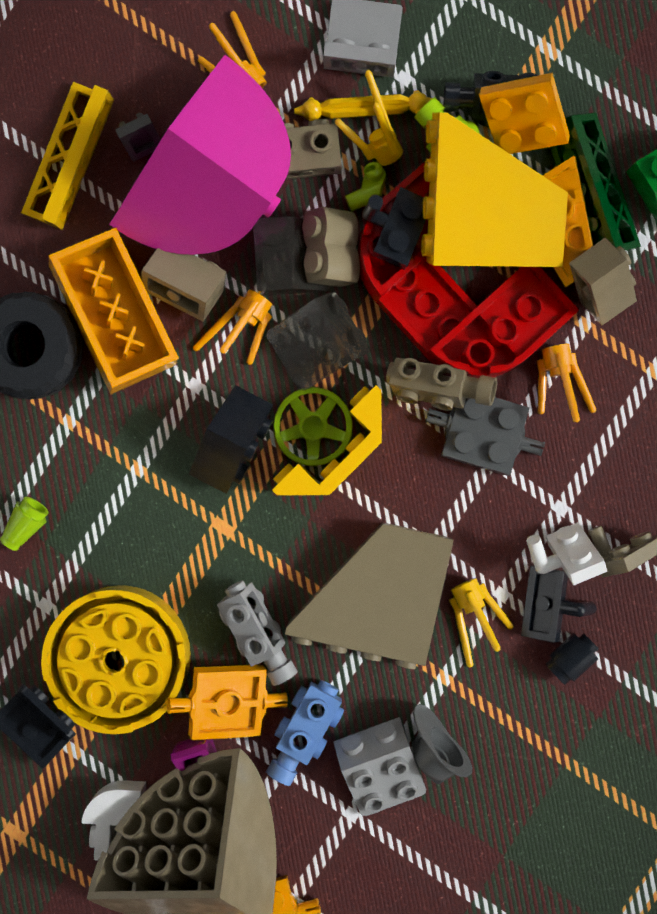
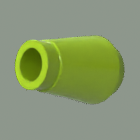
M24 497L21 502H16L3 535L0 538L1 543L7 548L17 551L20 546L47 522L45 518L48 514L47 508L31 497Z

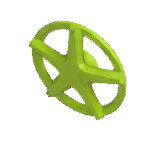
M307 387L293 392L283 400L276 411L273 428L279 448L289 459L301 465L320 466L330 463L334 458L337 459L345 451V447L349 444L352 436L353 425L350 411L339 396L324 388ZM317 393L328 398L315 412H311L298 397L304 394ZM290 403L299 419V423L280 432L282 413ZM336 403L344 413L346 432L327 423V419ZM304 438L307 445L308 460L293 454L285 446L284 442ZM322 438L342 441L341 446L333 454L318 460L320 440Z

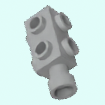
M241 580L224 590L226 596L217 606L221 620L230 628L236 639L239 652L242 656L246 657L251 667L264 661L268 668L267 676L273 686L289 680L298 671L291 658L287 659L281 649L285 644L281 635V628L272 619L264 605L263 594L255 588L252 582L245 584ZM247 597H252L256 601V605H251ZM264 628L271 629L273 636L266 635Z

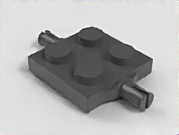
M496 397L492 406L476 404L475 399L466 398L463 409L454 407L449 414L429 408L427 413L429 416L425 420L426 423L445 428L446 440L441 457L505 476L511 475L515 458L521 450L541 456L542 448L545 446V442L525 437V423L530 407Z

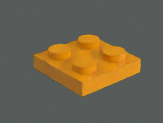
M553 73L481 87L479 97L494 143L509 154L568 144L570 134Z

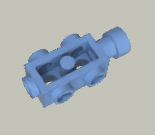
M320 680L318 685L311 681L308 688L300 686L291 703L297 708L290 719L283 717L274 733V736L279 738L276 749L281 752L277 759H272L266 770V773L271 778L284 785L291 786L297 775L295 769L299 762L308 765L312 757L315 759L320 757L327 743V740L323 738L329 726L335 728L344 713V709L340 707L342 698L337 696L339 690L335 686L324 680ZM314 704H321L325 710L322 715L316 716L311 712V707ZM298 735H302L307 739V743L303 747H298L294 744L293 739Z

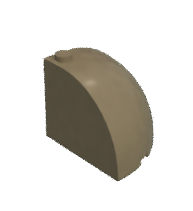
M240 748L210 753L204 757L197 758L198 762L187 766L184 771L176 768L154 783L128 809L114 830L117 834L111 842L107 853L102 851L91 879L87 900L124 914H273L277 867L274 821L263 780L249 756Z

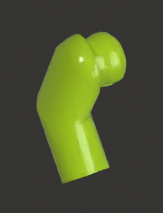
M368 163L364 167L365 174L361 188L344 196L351 212L366 206L372 195L382 196L386 182V172L380 163Z

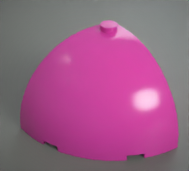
M223 56L167 129L109 224L127 237L149 247L159 248L170 253L195 255L216 252L238 242L253 228L262 214L269 218L280 203L281 199L276 194L288 175L291 162V148L286 127L277 108L262 87L228 56Z

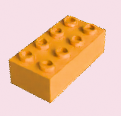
M117 228L49 255V268L110 395L176 365L179 357Z

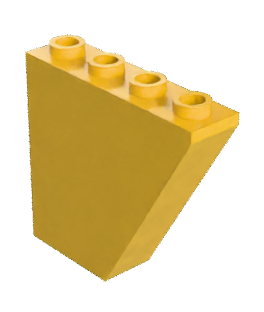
M432 113V120H428L426 125V142L431 143V159H426L424 166L425 181L430 182L429 197H424L423 218L428 219V234H423L421 251L422 256H427L426 262L433 266L563 267L568 192L449 113Z

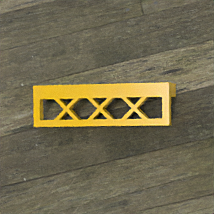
M76 82L72 83L21 211L23 215L63 230L114 102L108 90L96 85L91 89ZM79 94L89 97L84 113L80 118H78L74 109ZM71 114H72L74 120L68 122V121H69V118H70V116H71ZM77 127L71 146L65 151L61 142L63 133ZM59 147L61 153L55 155L57 148ZM64 159L57 181L52 183L48 174L51 164ZM46 180L48 186L42 188L44 181ZM51 192L44 213L34 211L33 209L38 197Z

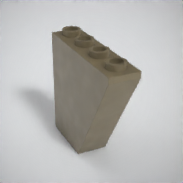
M382 522L288 622L285 635L292 636L291 641L301 645L311 646L313 641L325 643L327 650L345 654L347 649L360 651V657L372 661H381L382 657L395 659V665L403 668L416 669V665L425 666L454 540L451 537Z

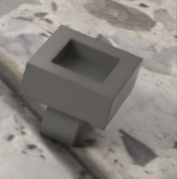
M140 112L136 114L137 119L127 124L122 121L119 124V128L115 129L133 162L154 152L161 141L148 114L143 115Z

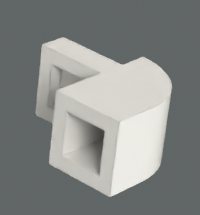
M115 781L102 787L90 801L84 811L82 824H96V826H91L89 835V847L94 848V860L99 859L102 851L107 853L115 837V827L128 809L146 791V782Z

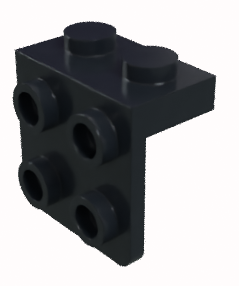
M22 684L18 688L17 694L0 710V730L43 769L76 735L71 729L75 723L60 709L55 714L46 705L49 698L37 686L33 684L28 688Z

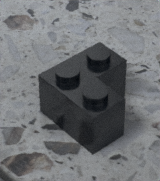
M235 385L206 429L189 475L227 494L233 482L240 485L249 468V465L244 462L245 460L248 462L252 460L260 444L255 440L257 437L263 440L273 421L268 419L273 404Z

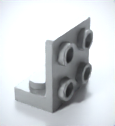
M332 0L327 41H325L323 54L324 69L365 74L366 70H371L373 75L394 78L402 6L366 0Z

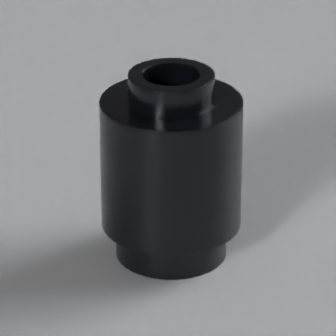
M573 633L549 655L551 659L545 665L566 685L570 680L575 682L598 660L594 653L599 648L584 633L580 637Z

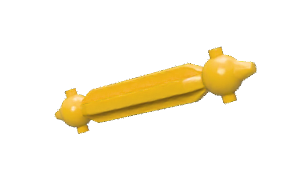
M419 90L414 91L409 97L401 94L381 95L387 115L402 114L408 110L417 114L432 99ZM372 96L334 98L322 103L310 97L303 105L294 108L295 114L304 116L309 121L317 120L321 116L330 119L376 116L373 108L375 102Z

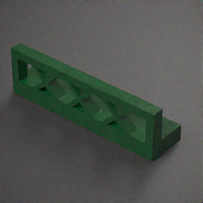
M597 113L571 115L565 118L570 134L568 144L552 146L550 149L556 167L572 156L576 157L593 246L606 238L615 248L621 246L626 252L641 247ZM583 124L587 125L591 139L586 135ZM595 160L599 162L602 173L598 170ZM607 194L611 197L613 206L609 203ZM618 228L622 230L626 243L622 242Z

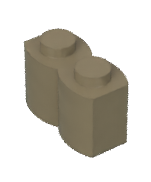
M323 206L305 212L302 231L307 246L304 268L308 283L335 287L357 283L360 274V259L356 249L359 230L355 213Z

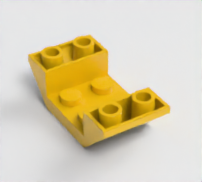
M377 385L371 390L364 386L350 401V404L354 407L350 411L351 416L369 434L365 437L359 433L345 447L349 454L340 463L334 458L320 472V475L324 478L321 482L300 463L295 467L290 463L287 464L273 478L277 485L272 491L276 495H330L382 443L381 389Z

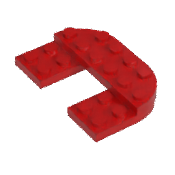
M425 162L383 198V205L380 211L389 214L400 187L422 197H429L430 182H426L424 178ZM428 219L424 224L405 270L372 256L383 229L382 227L366 221L358 243V254L360 259V275L365 288L379 307L434 365L447 364L452 368L466 370L468 376L480 378L481 375L491 377L502 375L530 357L579 311L541 267L519 268L477 306L441 266L429 264L426 262L427 256H422L421 241L423 234H428Z

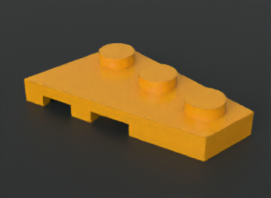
M575 156L542 175L568 192L563 267H554L565 287L574 283L569 263L593 246Z

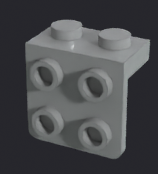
M400 717L333 741L341 772L362 816L378 813L426 793L425 784L412 754Z

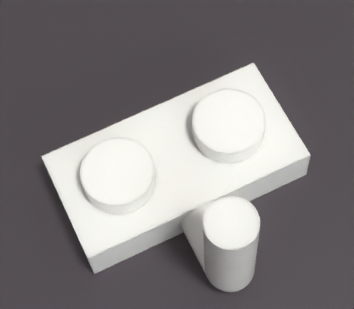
M578 522L546 535L548 546L554 554L549 557L546 556L539 535H532L526 540L535 569L540 574H546L562 567L572 584L576 585L608 572L604 559Z

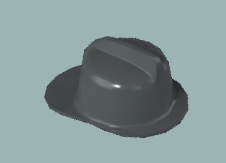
M416 705L413 710V716L419 733L412 742L411 751L418 768L436 784H441L453 775L460 777L471 775L473 767L463 748L451 737L433 711L425 705Z

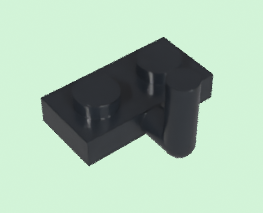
M400 187L389 214L380 211L383 205V199L380 196L372 195L369 198L362 216L366 221L383 228L372 256L401 269H406L427 220L423 218L424 197Z
M530 566L521 636L554 643L559 642L563 614L575 617L593 615L597 610L596 604L592 601L573 602L565 600L568 576L564 570L555 569L546 574H540L536 571L535 566Z

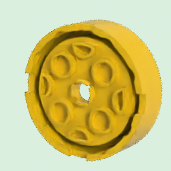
M117 585L100 588L71 603L52 623L42 649L41 667L43 680L46 681L57 708L62 710L77 725L103 734L133 732L159 719L167 711V699L177 698L189 672L190 643L185 627L177 613L157 595L133 586ZM119 651L124 658V667L122 669L112 670L108 668L105 662L108 652Z

